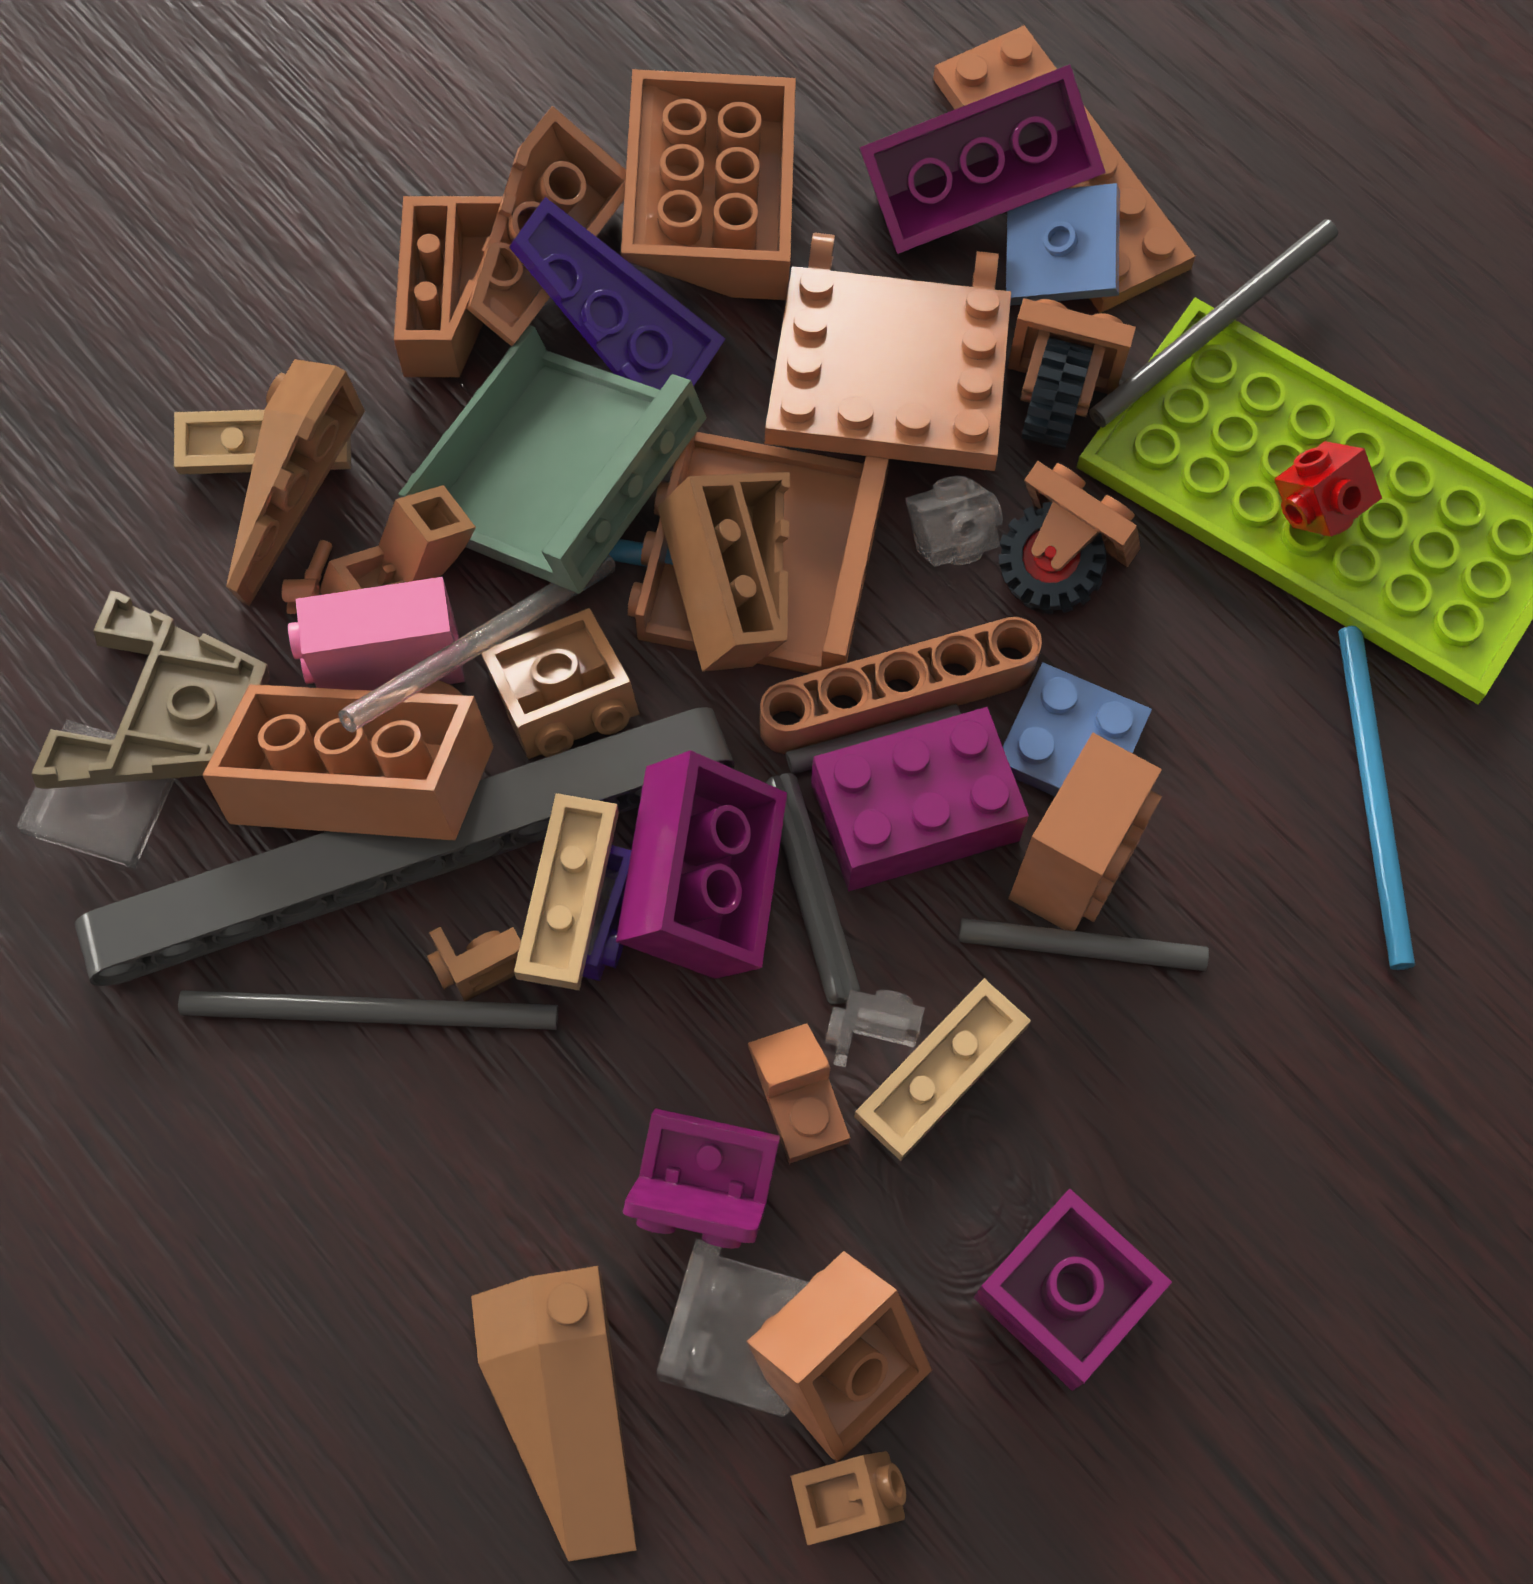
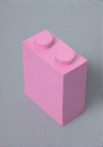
M443 577L296 599L298 622L288 624V634L293 657L295 660L300 659L302 673L306 684L315 683L317 688L392 692L397 687L418 679H435L448 684L465 682L458 629Z

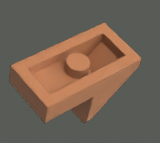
M806 1023L749 1042L748 1048L778 1134L781 1136L780 1139L789 1164L849 1144L850 1136L829 1080V1062L809 1025Z

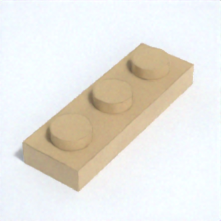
M265 410L174 412V468L179 474L251 472ZM351 436L335 460L331 470L351 469Z
M555 794L514 969L516 979L580 990L619 814L617 804Z
M984 978L855 1111L854 1118L902 1161L1028 1028L1031 1020Z

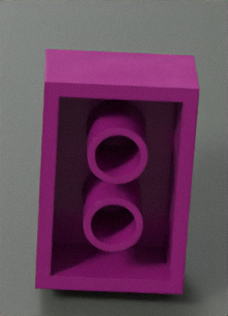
M988 707L813 757L811 785L848 892L1018 842L1021 839L1029 817Z
M692 750L646 766L616 942L714 979L762 968L787 792Z

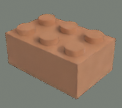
M1092 732L1031 837L1009 900L1063 930L1075 931L1083 917L1094 922L1120 873L1124 870L1162 798L1161 795L1152 791L1162 769Z

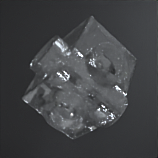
M965 476L947 477L934 483L933 490L906 498L917 552L934 567L947 563L953 565L969 564L979 560L983 556L982 552L1000 547L997 526L1002 525L1003 522L1000 504L993 492H989L971 478Z

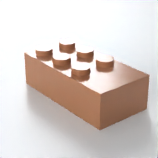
M249 684L202 776L229 824L456 840L494 746L474 696Z

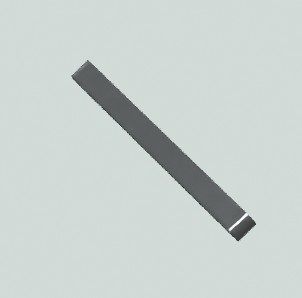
M707 707L696 708L480 780L456 840L326 831L93 909L78 917L74 922L90 983L95 986L123 983L544 840L556 793L615 803L618 805L619 814L639 807L646 766L690 750L732 769L735 766L734 760L714 710Z

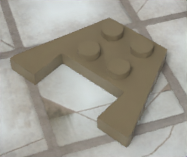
M110 591L93 630L97 646L149 655L115 738L109 740L50 729L31 773L35 786L41 789L202 776L249 684L268 685L270 679L268 665L203 633L200 637L186 632L175 626L173 618L157 610L149 614L133 606L130 597L120 592Z

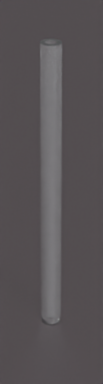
M609 554L582 592L615 572L616 565ZM550 583L341 709L338 713L341 724L347 731L355 732L575 597L578 593Z

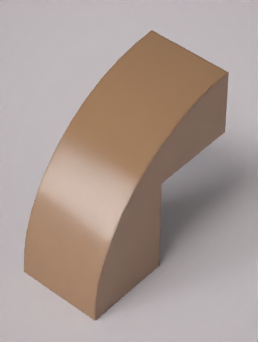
M444 485L395 499L379 546L329 561L319 591L322 595L441 577L461 554L476 527Z

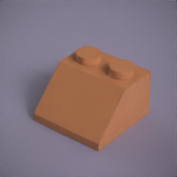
M845 1251L824 1270L818 1272L807 1286L779 1312L768 1318L761 1328L746 1341L767 1382L826 1453L836 1462H839L932 1371L898 1291Z

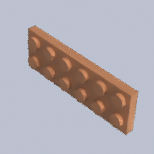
M1024 25L935 65L933 80L952 107L958 109L1054 71L1057 68ZM1085 108L1106 173L1068 188L1117 183L1120 190L1119 296L1090 298L1097 310L1102 313L1191 270L1196 256Z

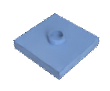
M1117 183L1066 188L1007 211L1006 291H1011L1010 306L1021 305L1023 298L1033 301L1041 299L1066 301L1119 296L1120 190Z

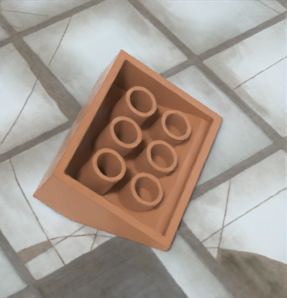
M632 69L621 257L630 263L729 297L772 300L787 299L791 257L796 78Z

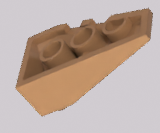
M598 1266L530 1276L471 1296L478 1364L568 1562L637 1551L604 1285Z

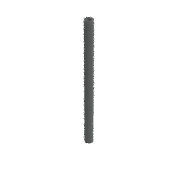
M1324 219L1093 406L1089 410L1092 421L1097 426L1103 428L1332 242L1338 236L1336 225L1331 220Z
M182 990L178 1001V1011L183 1016L557 1030L559 1018L558 1005L189 990Z

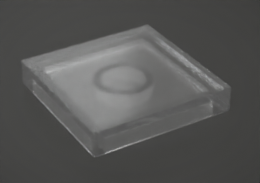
M66 720L61 730L113 740L116 734L70 720ZM175 778L41 789L35 786L16 827L24 835L135 869Z

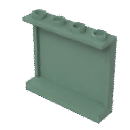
M529 325L516 343L508 349L503 359L483 385L475 392L472 399L449 429L444 432L439 442L419 468L410 476L408 482L398 495L401 498L444 485L476 527L465 546L466 548L580 594L707 417L691 380L672 374L661 390L547 351L536 328Z

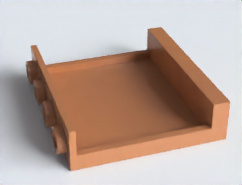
M696 432L673 464L670 481H661L658 485L654 514L659 515L657 506L688 476L790 472V488L784 493V520L789 521V538L783 542V570L788 571L787 641L763 658L758 664L810 674L847 663L887 481L889 459L866 456L864 463H858ZM660 519L657 531H647L645 535L641 565L647 566L643 583H633L628 602V616L635 617L638 640L696 651L674 566L665 563L668 544Z

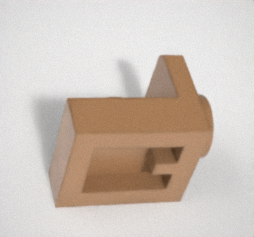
M441 927L429 932L437 951L427 955V958L443 989L455 984L464 1001H468L515 976L514 969L521 940L514 927L502 933L490 931L478 936L466 947L467 951L458 956L455 955Z
M887 1451L854 1457L790 1476L807 1546L905 1519L902 1506L906 1501L905 1483L898 1467L891 1463Z

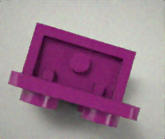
M655 1108L651 1114L640 1174L625 1199L623 1214L636 1218V1225L650 1232L670 1234L674 1233L676 1228L702 1233L703 1241L717 1247L734 1249L741 1247L742 1242L754 1243L765 1213L781 1136Z

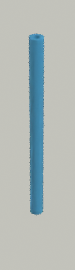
M1347 626L1340 629L1338 634L1390 969L1404 970L1414 967L1415 959L1366 650L1361 630L1356 626Z

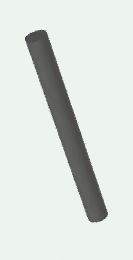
M961 918L959 928V942L1199 971H1206L1209 959V948L1198 945Z

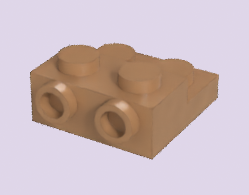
M590 608L480 651L486 670L504 704L509 721L528 759L541 754L545 757H551L566 752L572 747L573 741L597 731L604 735L615 734L627 725L629 718L639 714L631 681Z

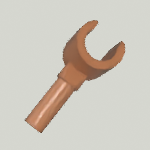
M325 540L319 541L309 567L305 571L304 579H284L282 599L284 602H288L287 614H297L296 599L321 595L319 583L333 548L330 542Z

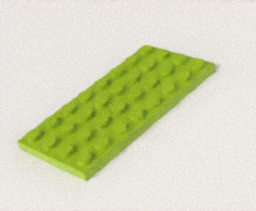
M1195 297L1151 359L1214 308ZM1236 320L1103 428L1100 427L1079 456L1076 467L1345 627H1358L1363 633L1364 638L1476 704H1479L1486 696L1533 620V488ZM1324 441L1364 448L1382 496L1381 500L1354 519L1349 529L1332 537L1292 528V525L1282 512V499L1274 481L1277 476L1294 464V460L1298 455L1318 447Z

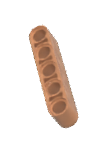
M1008 617L779 682L769 687L762 696L760 703L761 739L772 751L786 754V752L935 709L953 704L959 706L1018 689L1026 685L1033 676L1042 646L1041 633L1027 619ZM1009 647L1020 651L1024 658L1009 659L1002 655L999 650ZM952 663L960 664L969 673L962 676L952 675L945 671L943 666ZM901 679L910 683L914 689L908 692H897L888 687L886 683L891 680ZM845 695L853 698L857 705L852 708L842 709L834 706L829 700L835 696ZM789 711L798 715L801 720L793 725H782L773 720L772 717L780 712Z

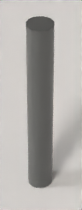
M953 704L786 752L787 763L792 774L812 770L814 756L960 715L961 712L958 705Z

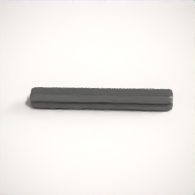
M792 773L773 776L766 781V784L787 792L780 842L824 992L830 1004H843L859 997L860 986L799 782Z

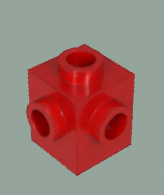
M1324 441L1318 447L1298 455L1294 460V464L1274 479L1282 499V512L1292 525V528L1329 537L1349 529L1354 519L1382 499L1365 449Z

